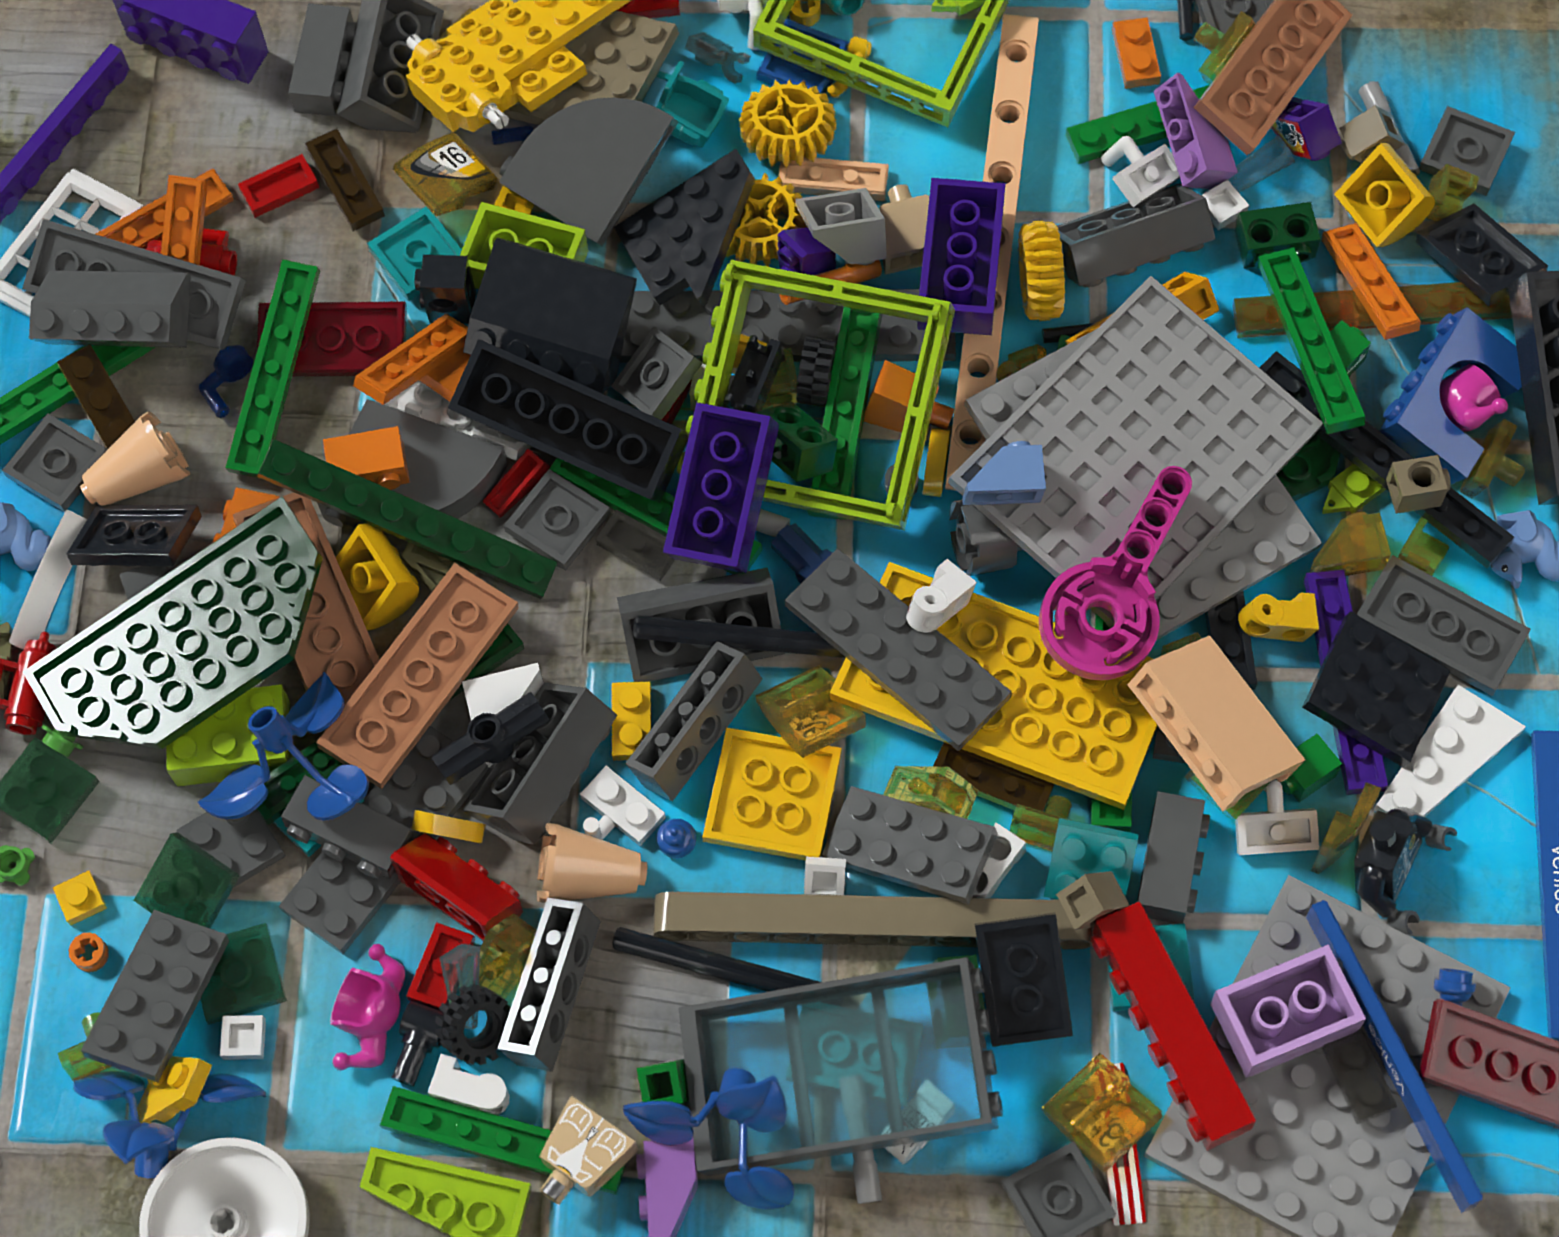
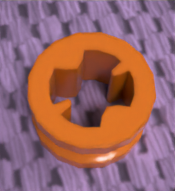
M89 932L82 933L71 942L69 957L82 971L94 972L101 969L107 963L109 949L98 935ZM91 944L95 949L98 947L97 950L92 952L93 958L87 961L83 956H79L85 953V946Z

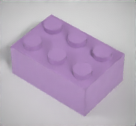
M1329 944L1217 990L1210 1004L1246 1078L1359 1031L1366 1020Z

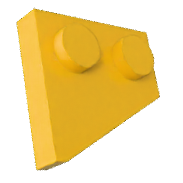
M171 1056L159 1082L147 1079L148 1085L137 1107L140 1123H151L155 1119L165 1123L172 1119L179 1111H185L195 1105L213 1065L198 1058Z

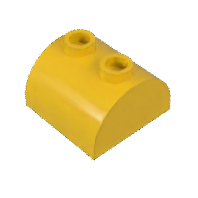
M1380 143L1334 194L1377 248L1391 245L1412 232L1430 214L1435 204L1434 197L1388 143Z
M368 523L358 524L337 555L336 560L367 631L384 626L402 615L417 599L419 586L417 579L410 574L402 562L398 550L391 545L384 532Z

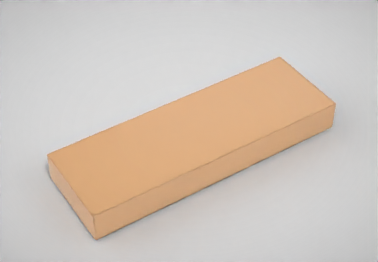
M803 157L804 162L801 167L795 160H791L787 168H785L782 161L780 163L779 176L782 179L783 186L792 183L794 193L824 195L866 188L874 201H885L889 164L815 158V161L812 162L806 157Z

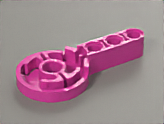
M1169 466L1159 473L1119 548L1113 555L1104 558H1092L1090 562L1081 563L1067 569L1053 581L1047 590L1039 612L1040 635L1051 657L1070 673L1091 680L1115 679L1136 669L1153 648L1159 632L1160 617L1154 598L1156 591L1148 580L1147 572L1192 488L1191 476L1185 469L1178 466ZM1170 484L1175 486L1179 494H1169L1164 490L1163 485ZM1145 516L1157 517L1161 521L1162 526L1150 525L1146 521ZM1136 547L1140 549L1145 558H1134L1129 554L1127 548ZM1092 583V585L1087 586V587H1085L1084 589H1082L1081 591L1078 592V590H1079L1080 588H1082V587H1084V586H1086V585ZM1134 606H1135V610H1136V622H1134V620H1135ZM1092 607L1106 609L1114 618V626L1105 631L1094 629L1086 619V611ZM1054 610H1055V627H1054V632H1055V634H1056L1057 637H1061V636H1062L1061 639L1056 638L1055 635H1054V633H1053V611H1054ZM1130 652H1133L1130 656H1128V657L1125 658L1124 660H1121L1119 663H1117L1118 660L1124 658V657L1127 656ZM1104 660H1106L1107 664H1109V665L1115 664V663H1117V664H1116V665H1113V666H1108V665H1106V664L1104 663Z

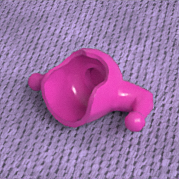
M1467 364L1440 383L1439 394L1442 408L1450 421L1463 432L1477 429L1494 414H1502L1508 409L1507 401L1501 398L1498 388L1492 379L1475 365Z
M380 944L372 945L368 954L370 959L380 963L384 970L383 973L376 975L365 970L351 968L339 989L332 1009L330 1025L355 1035L361 1046V1051L354 1055L340 1052L334 1056L333 1065L340 1071L348 1067L374 1068L382 1065L386 1055L387 1031L393 1027L400 1014L401 1002L399 994L405 981V968L401 963L387 955L385 948Z

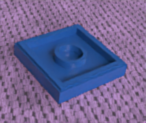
M787 18L783 24L786 27L848 52L849 42ZM795 51L793 52L794 54H797V55H799V56H802V57H804V58H806V59H809V60L813 61L812 58H809V57H807V56H805V55H802V54H800V53H797V52H795ZM770 53L766 54L756 72L757 80L773 86L775 80L780 85L787 84L789 79L795 85L805 81L807 88L817 86L820 94H827V89L833 82L830 78ZM826 65V67H828V68H830V69H833V70H835V71H839L838 69H836V68H834V67H831V66H829V65Z

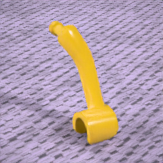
M860 37L851 38L848 52L867 60L872 51L871 43ZM836 81L828 87L827 91L831 97L836 98L844 93L849 86Z

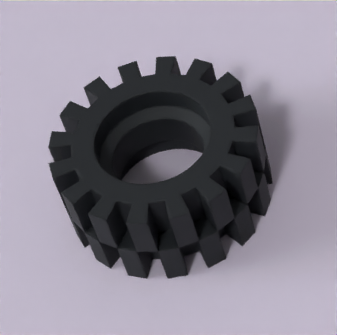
M806 337L797 381V403L826 407L837 348L836 340Z
M472 984L471 989L466 986L458 988L460 996L453 992L447 996L451 1001L450 1005L447 1006L442 1003L439 1007L445 1014L444 1017L436 1016L435 1023L442 1027L435 1029L436 1035L442 1039L440 1043L445 1049L468 1064L474 1065V1061L479 1065L486 1064V1057L494 1061L499 1058L496 1050L498 1049L511 1006L507 1005L508 1002L486 987L482 988L479 985ZM477 1011H485L487 1021L482 1032L472 1039L466 1038L464 1028L468 1019Z

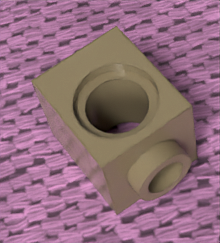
M1374 105L1339 128L1344 139L1342 148L1352 161L1357 160L1363 163L1380 143H1388L1394 150L1405 145L1393 115L1377 105Z
M1438 455L1393 462L1386 478L1396 514L1439 507L1442 505L1445 495L1451 487L1449 472L1446 468L1441 467ZM1413 481H1422L1428 487H1420L1416 485Z
M1112 871L1085 874L1056 894L1074 930L1093 928L1097 920L1130 906Z

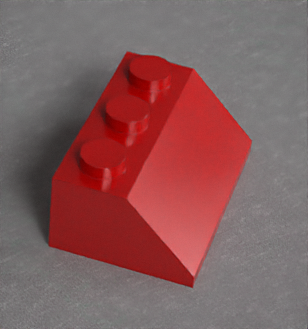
M424 833L394 851L389 858L401 883L493 949H495L523 913L518 899L520 894L512 886L504 881H501L499 885L487 877L489 872L481 864L473 859L465 862L456 855L458 850L442 837L435 840Z

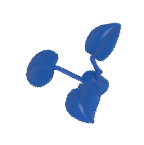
M325 672L302 695L289 711L286 718L280 715L272 706L263 707L250 717L248 727L257 738L252 744L257 749L260 766L248 764L233 771L208 796L197 801L202 809L217 818L237 819L250 814L258 808L268 796V789L264 783L271 777L265 749L276 754L288 749L312 777L321 784L310 794L307 801V809L315 819L325 821L337 818L351 810L357 802H360L366 796L369 789V781L366 774L359 767L341 765L330 774L328 779H325L292 743V736L294 735L303 737L306 732L316 734L324 731L338 719L344 709L343 696Z
M731 1068L726 1070L719 1092H711L709 1101L695 1117H692L690 1109L686 1106L670 1101H649L624 1105L623 1112L641 1134L654 1142L665 1145H679L689 1142L694 1135L692 1127H698L712 1108L717 1105L719 1113L723 1117L736 1120L740 1124V1171L729 1172L725 1177V1187L729 1194L738 1202L758 1209L783 1208L786 1205L789 1206L792 1202L795 1188L791 1180L784 1173L769 1167H754L750 1169L747 1164V1128L749 1127L758 1132H774L781 1129L786 1121V1100L775 1075L756 1082L754 1075L744 1069Z
M105 1071L75 1080L73 1085L74 1091L85 1098L92 1100H114L122 1097L128 1102L131 1120H119L106 1124L103 1127V1137L112 1151L125 1164L135 1158L134 1173L137 1176L156 1178L169 1162V1151L177 1150V1140L191 1107L181 1111L173 1130L160 1123H140L136 1098L133 1094L145 1089V1083L140 1077L123 1071ZM230 1074L208 1075L198 1099L201 1098L203 1101L216 1103L229 1102L256 1096L266 1097V1092L245 1078Z

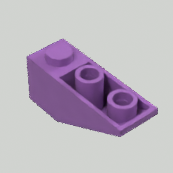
M1176 73L1156 88L1153 92L1182 186L1211 190L1237 174L1238 171L1228 140L1193 108L1199 99L1182 74Z
M692 1138L689 1142L679 1145H665L654 1141H644V1154H637L638 1179H646V1195L639 1196L640 1220L648 1221L649 1237H676L698 1189L694 1140Z

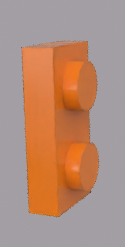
M1148 17L1113 22L1112 34L1125 89L1160 84L1161 73Z

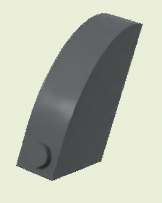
M597 98L573 104L550 116L535 128L523 142L515 156L510 155L505 160L499 174L502 177L499 182L565 224L585 229L586 237L603 247L678 122L674 117L654 106L631 99Z
M369 399L366 400L349 433L350 435L398 426L404 442L410 483L401 484L398 488L392 489V491L457 519L471 511L492 491L508 464L504 447ZM317 503L323 518L335 526L342 527L346 524L356 528L358 524H363L359 520Z

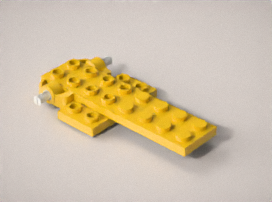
M489 0L447 28L448 36L446 38L435 41L431 38L422 40L417 34L412 35L413 39L410 36L408 37L406 45L413 50V53L407 63L410 73L406 77L412 95L452 132L459 128L475 132L491 122L496 128L502 129V124L506 126L509 121L508 116L503 112L516 103L520 102L526 109L532 112L587 75L585 64L564 45L631 0H518L515 3L512 0Z

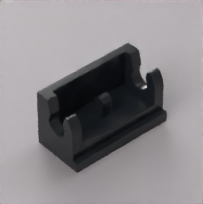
M756 335L750 336L722 407L751 413L762 411L782 362L780 341L771 339L768 346H764L757 342L758 338Z

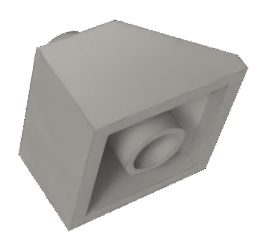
M866 188L795 199L796 207L812 236L848 263L869 265L874 263L875 260L887 259L885 218Z

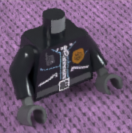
M1397 807L1389 810L1388 813L1375 812L1354 859L1355 891L1382 918L1388 917L1387 925L1404 934L1413 935L1407 923H1419L1418 914L1412 910H1397L1395 902L1423 842L1422 838L1425 837L1426 844L1429 847L1450 851L1451 848L1447 847L1444 843L1445 835L1457 836V831L1452 827L1432 825L1431 820L1412 809Z

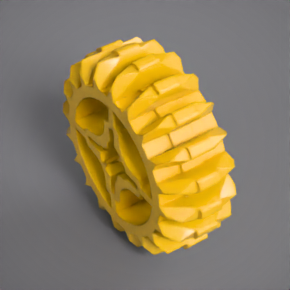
M791 79L788 80L787 84L781 85L775 80L771 88L762 84L760 93L751 92L749 101L744 102L739 118L741 138L743 143L747 144L749 153H756L759 161L769 158L771 166L782 161L785 168L788 167L791 160H795L801 167L804 162L803 157L814 162L817 154L825 155L827 146L832 145L836 130L835 109L833 104L829 103L827 94H820L817 86L807 88L805 81L795 85Z
M766 173L763 174L761 179L755 180L741 216L740 226L735 231L726 257L735 255L736 261L743 262L745 259H749L751 264H757V261H764L767 267L771 264V259L775 258L779 261L777 234L782 230L807 228L795 202V199L803 197L801 193H794L792 183L783 186L780 176L773 181H769ZM782 211L788 218L783 228L778 225V214Z
M1043 220L1023 224L1018 238V264L1024 312L1030 320L1050 321L1052 318H1060L1065 304V277L1062 242L1060 241L1058 227L1053 222H1044Z

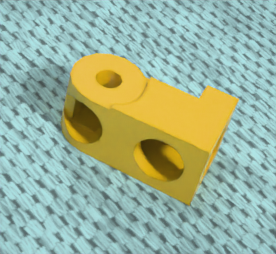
M1301 592L1291 601H1280L1272 595L1260 594L1241 609L1238 616L1240 627L1245 633L1253 637L1304 642L1319 630L1315 594Z

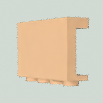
M1210 635L1146 662L1128 684L1222 811L1233 807L1246 793L1275 779L1279 782L1287 780L1305 761L1298 749Z

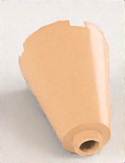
M146 412L141 415L82 475L84 483L80 485V488L91 504L97 502L101 506L110 505L182 480L190 475V472L185 469L188 467V463L181 449L169 431L164 433L156 428L161 421L152 412Z
M546 824L545 828L551 836L543 835L537 880H543V891L537 890V902L546 903L547 897L571 901L636 893L638 885L645 886L648 865L647 862L641 861L640 853L558 824Z

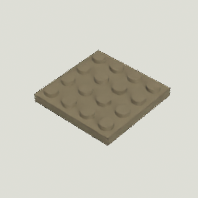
M614 11L564 45L585 64L587 75L532 112L518 102L503 113L511 119L540 125L558 111L586 100L625 98L642 102L679 35L676 24Z

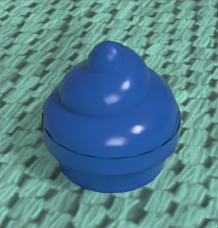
M683 819L668 820L660 826L657 832L658 847L668 857H685L693 851L696 845V832L693 826Z
M1440 968L1439 978H1434V989L1440 993L1441 999L1462 1006L1463 1002L1469 1000L1472 993L1475 992L1476 983L1472 982V972Z

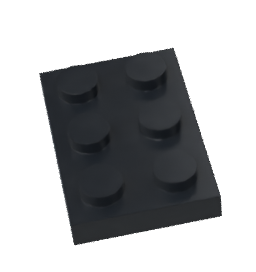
M1475 203L1417 232L1416 243L1488 306L1509 296L1508 285L1526 272H1542L1548 269V265Z
M96 505L66 554L71 565L174 566L202 515L198 505Z
M1056 913L975 923L980 968L984 981L985 1003L991 1028L990 1039L992 1047L1073 1036Z

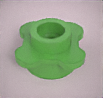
M43 724L42 728L47 733L42 742L67 757L70 756L75 747L80 750L83 749L84 746L75 741L76 737L61 735L54 727L51 728Z
M8 845L0 847V883L11 881L15 882L18 886H23L29 882V866L35 859V854L30 848L20 850L17 847ZM15 862L16 867L11 869L9 867L10 864Z

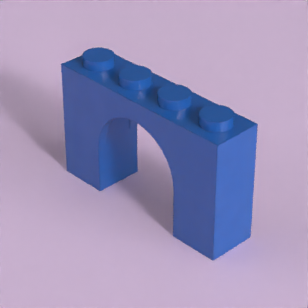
M1468 307L1454 315L1448 313L1436 327L1438 335L1420 353L1418 359L1421 363L1416 370L1412 371L1401 384V388L1404 391L1399 399L1394 400L1385 410L1383 417L1386 420L1379 430L1414 459L1438 455L1441 467L1446 468L1449 472L1451 484L1466 479L1485 448L1454 425L1445 414L1441 405L1439 390L1446 370H1458L1467 364L1479 367L1492 379L1498 388L1501 398L1519 391L1522 386L1517 347Z

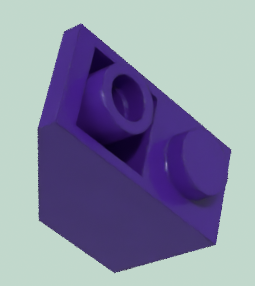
M808 227L782 230L777 234L779 269L813 276L836 269V253L816 240Z

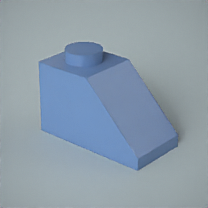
M1016 441L1003 446L967 484L962 497L963 505L1040 503L1046 490L1042 445H1031L1027 441Z

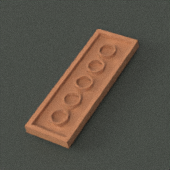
M1274 0L1193 108L1244 154L1249 155L1258 146L1352 17V14L1337 0Z
M293 492L283 496V498L288 502L323 557L293 661L306 691L325 672L343 696L345 705L380 659L311 500ZM279 498L233 514L236 527Z
M454 563L344 705V709L338 719L317 740V747L344 765L359 767L366 774L368 781L382 789L460 687L462 681L466 679L519 609L518 602Z

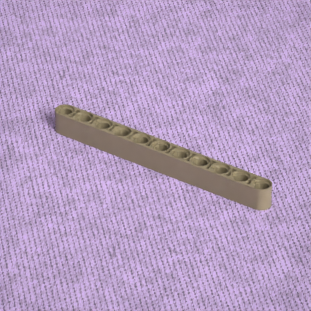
M662 892L655 896L653 936L670 941L977 947L975 923L1056 913L1061 949L1075 950L1092 946V928L1074 930L1059 900L971 898L970 903L965 904L945 897Z

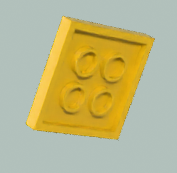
M726 727L703 831V842L806 861V857H821L842 748L817 743L806 747L800 740L794 739L793 741L789 738Z

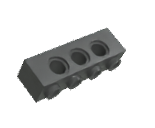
M716 641L625 763L645 788L670 801L675 799L726 730V727L729 726L763 680L744 653Z
M547 897L498 1049L518 1066L553 1072L601 922L584 903Z

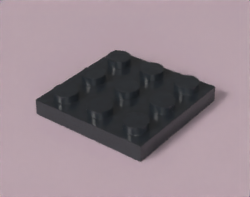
M1350 611L1343 618L1302 708L1404 768L1411 762L1451 670Z

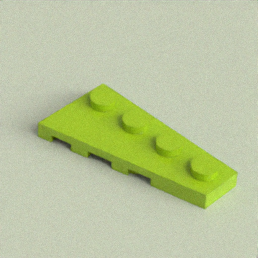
M375 1147L370 1148L359 1186L362 1191L450 1237H519L532 1189L531 1183Z

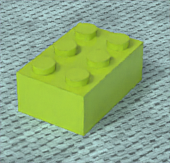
M481 202L460 256H468L476 289H479L495 239L498 237L583 263L589 250L585 229Z
M282 684L251 688L166 746L167 772L176 786L221 782L233 771L244 765L256 764L260 766L257 749L252 744L257 738L249 729L248 721L257 710L267 706L274 707L280 715L286 718L290 711V701ZM265 749L270 772L293 757L288 749L279 754Z

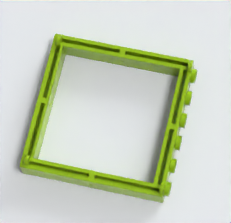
M768 0L753 29V47L940 125L949 127L1010 0H985L942 90L784 26L783 24L796 0ZM795 51V52L800 53V54H802V55H805V56H807V57H809V58H812L813 61H811V60H809V59H806V58H804V57H802V56H799V55H797V54H794L793 52ZM826 65H829V66L834 67V68H836V69H838V70H841V71H843V72H846V74H843V73H840V72L835 71V70H833V69H830V68L826 67ZM859 78L862 79V80H865V81H867V82H870V83H872V84H874V85H877V86H879V87L876 88V87L871 86V85H869V84H867V83H864V82H862V81H859ZM891 92H894V93L899 94V95H901V96H903V97H906V98H908V99H911V102L908 101V100H905V99H903V98H900V97H898V96H895V95L891 94ZM924 105L927 106V107H930V108H932V109H934V110L932 111V110H929V109H927V108H924Z
M731 260L723 271L720 280V291L723 292L720 306H716L712 314L711 327L715 329L712 342H707L703 352V364L706 367L703 379H698L695 386L694 400L698 401L697 403L719 407L723 405L730 383L751 289L927 323L886 504L767 480L763 501L905 531L955 308L949 301ZM690 415L687 421L686 432L690 433L693 415ZM685 452L682 453L677 464V473L679 475L681 473Z

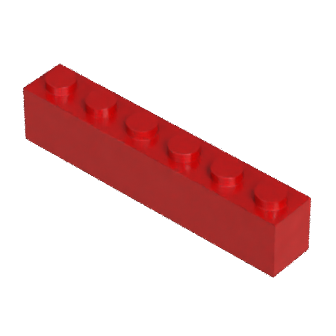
M1140 901L1097 920L1093 930L1094 936L1091 937L1093 948L1100 959L1106 957L1112 969L1109 976L1119 995L1125 993L1131 1005L1128 1012L1135 1028L1138 1031L1144 1030L1151 1043L1147 1048L1153 1063L1157 1068L1163 1066L1170 1081L1167 1082L1168 1091L1177 1105L1183 1104L1189 1116V1119H1186V1124L1193 1139L1197 1143L1202 1141L1208 1151L1252 1130L1256 1119Z

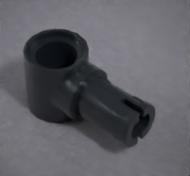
M411 1001L408 1004L399 1027V1035L403 1036L401 1042L404 1044V1047L391 1078L412 1087L415 1086L426 1054L431 1053L433 1047L440 1048L441 1046L440 1041L442 1039L437 1037L435 1029L442 1027L436 1024L435 1021L436 1016L444 1017L445 1013L443 1011L415 1001Z

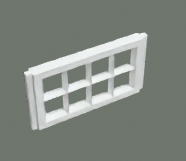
M72 169L70 173L67 172L0 259V302L30 317L31 301L34 297L32 295L33 292L23 291L4 281V279L17 263L27 268L29 267L31 260L23 257V255L34 240L37 239L43 219L50 221L56 215L75 225L74 228L83 229L86 232L96 234L101 230L87 222L99 206L120 215L121 218L119 220L144 206L75 169ZM72 191L93 201L81 219L60 209Z

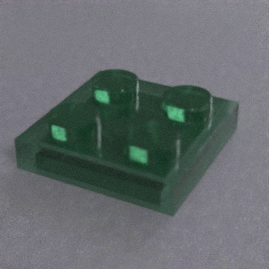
M34 737L0 780V811L52 844L100 781L95 775Z
M179 832L171 833L133 901L150 913L156 910L211 928L240 875Z
M267 923L227 934L229 943L200 998L205 1020L209 1025L222 1021V1016H240L287 1001Z

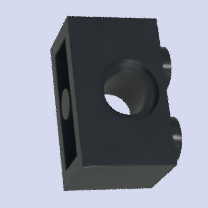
M423 255L422 268L415 271V290L420 291V308L426 309L429 323H433L444 314H448L462 324H469L470 315L476 300V289L468 256Z

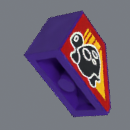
M1293 97L1271 126V129L1294 156L1310 159L1311 161H1318L1327 157L1331 153V149L1342 143L1329 105Z

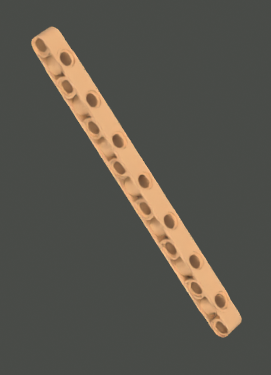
M1003 15L983 182L1007 183L1005 185L992 335L964 333L945 490L957 491L948 483L950 476L986 441V438L965 408L964 403L966 399L994 385L997 379L1039 17ZM1009 120L1013 121V123H1006L1004 121ZM974 372H981L986 376L982 378H976L970 374ZM973 438L978 443L969 445L965 444L962 440Z

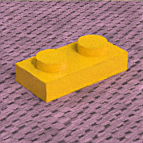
M650 681L612 683V711L617 714L612 723L613 761L628 760L652 728Z

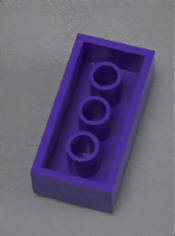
M112 0L125 34L131 41L139 45L145 43L155 47L170 57L178 56L186 59L197 68L204 69L206 67L214 70L231 81L239 80L249 84L269 52L256 11L228 0Z
M931 178L919 296L951 302L955 308V314L950 332L992 335L1006 183ZM917 321V330H925L927 323Z
M696 402L663 549L664 554L675 560L747 573L779 424L771 416Z

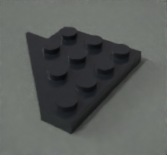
M734 149L614 226L659 306L688 287H691L702 306L708 303L755 182V178L737 149Z

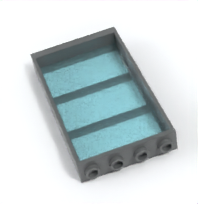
M965 957L679 1007L689 1105L692 1117L700 1113L709 1101L712 1091L719 1092L724 1072L731 1068H740L753 1074L756 1082L775 1075L787 1105V1117L781 1129L774 1132H758L749 1127L747 1128V1164L750 1169L999 1129L997 1117L1003 1116V1107L999 1091L993 1092L991 1075L997 1074V1067L993 1050L986 1049L984 1034L991 1033L987 1009H980L978 993H984L981 969H974L973 963ZM715 1105L698 1127H692L694 1130L693 1140L697 1171L707 1177L740 1171V1124L736 1120L723 1117L719 1113L718 1106Z

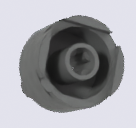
M962 500L951 503L949 520L956 519L957 522L956 531L950 532L951 541L961 570H967V575L974 576L1011 569L1017 565V551L1023 550L1017 543L974 505H963Z

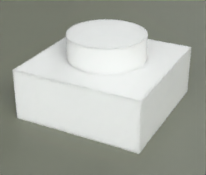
M1228 179L1202 194L1207 199L1211 222L1218 231L1237 220L1239 212L1248 211L1249 204Z
M806 857L804 894L844 895L846 859Z
M222 1016L220 1056L223 1060L264 1059L266 1027L264 1016Z

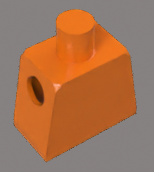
M885 360L868 401L864 422L902 433L915 373ZM934 401L929 424L947 430L954 413V408Z

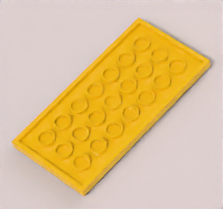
M889 562L880 583L909 607L916 590L924 586H930L933 578ZM972 593L968 605L936 630L1000 681L1012 693L1011 698L962 749L1124 810L1158 727L1128 684L1145 663L1153 660V658L1147 656L1136 669L1115 679L1091 680L1077 676L1060 666L1048 653L1039 631V616ZM1053 622V633L1056 638L1061 639L1062 636L1057 637L1054 632L1055 622ZM1130 652L1127 656H1125L1124 658L1118 660L1117 663H1119L1121 660H1124L1125 658H1127L1128 656H1130L1133 652ZM845 658L830 691L831 700L949 744L848 658ZM1104 660V663H1105L1106 665H1108V666H1113V665H1116V664H1117V663H1115V664L1109 665V664H1107L1106 660Z

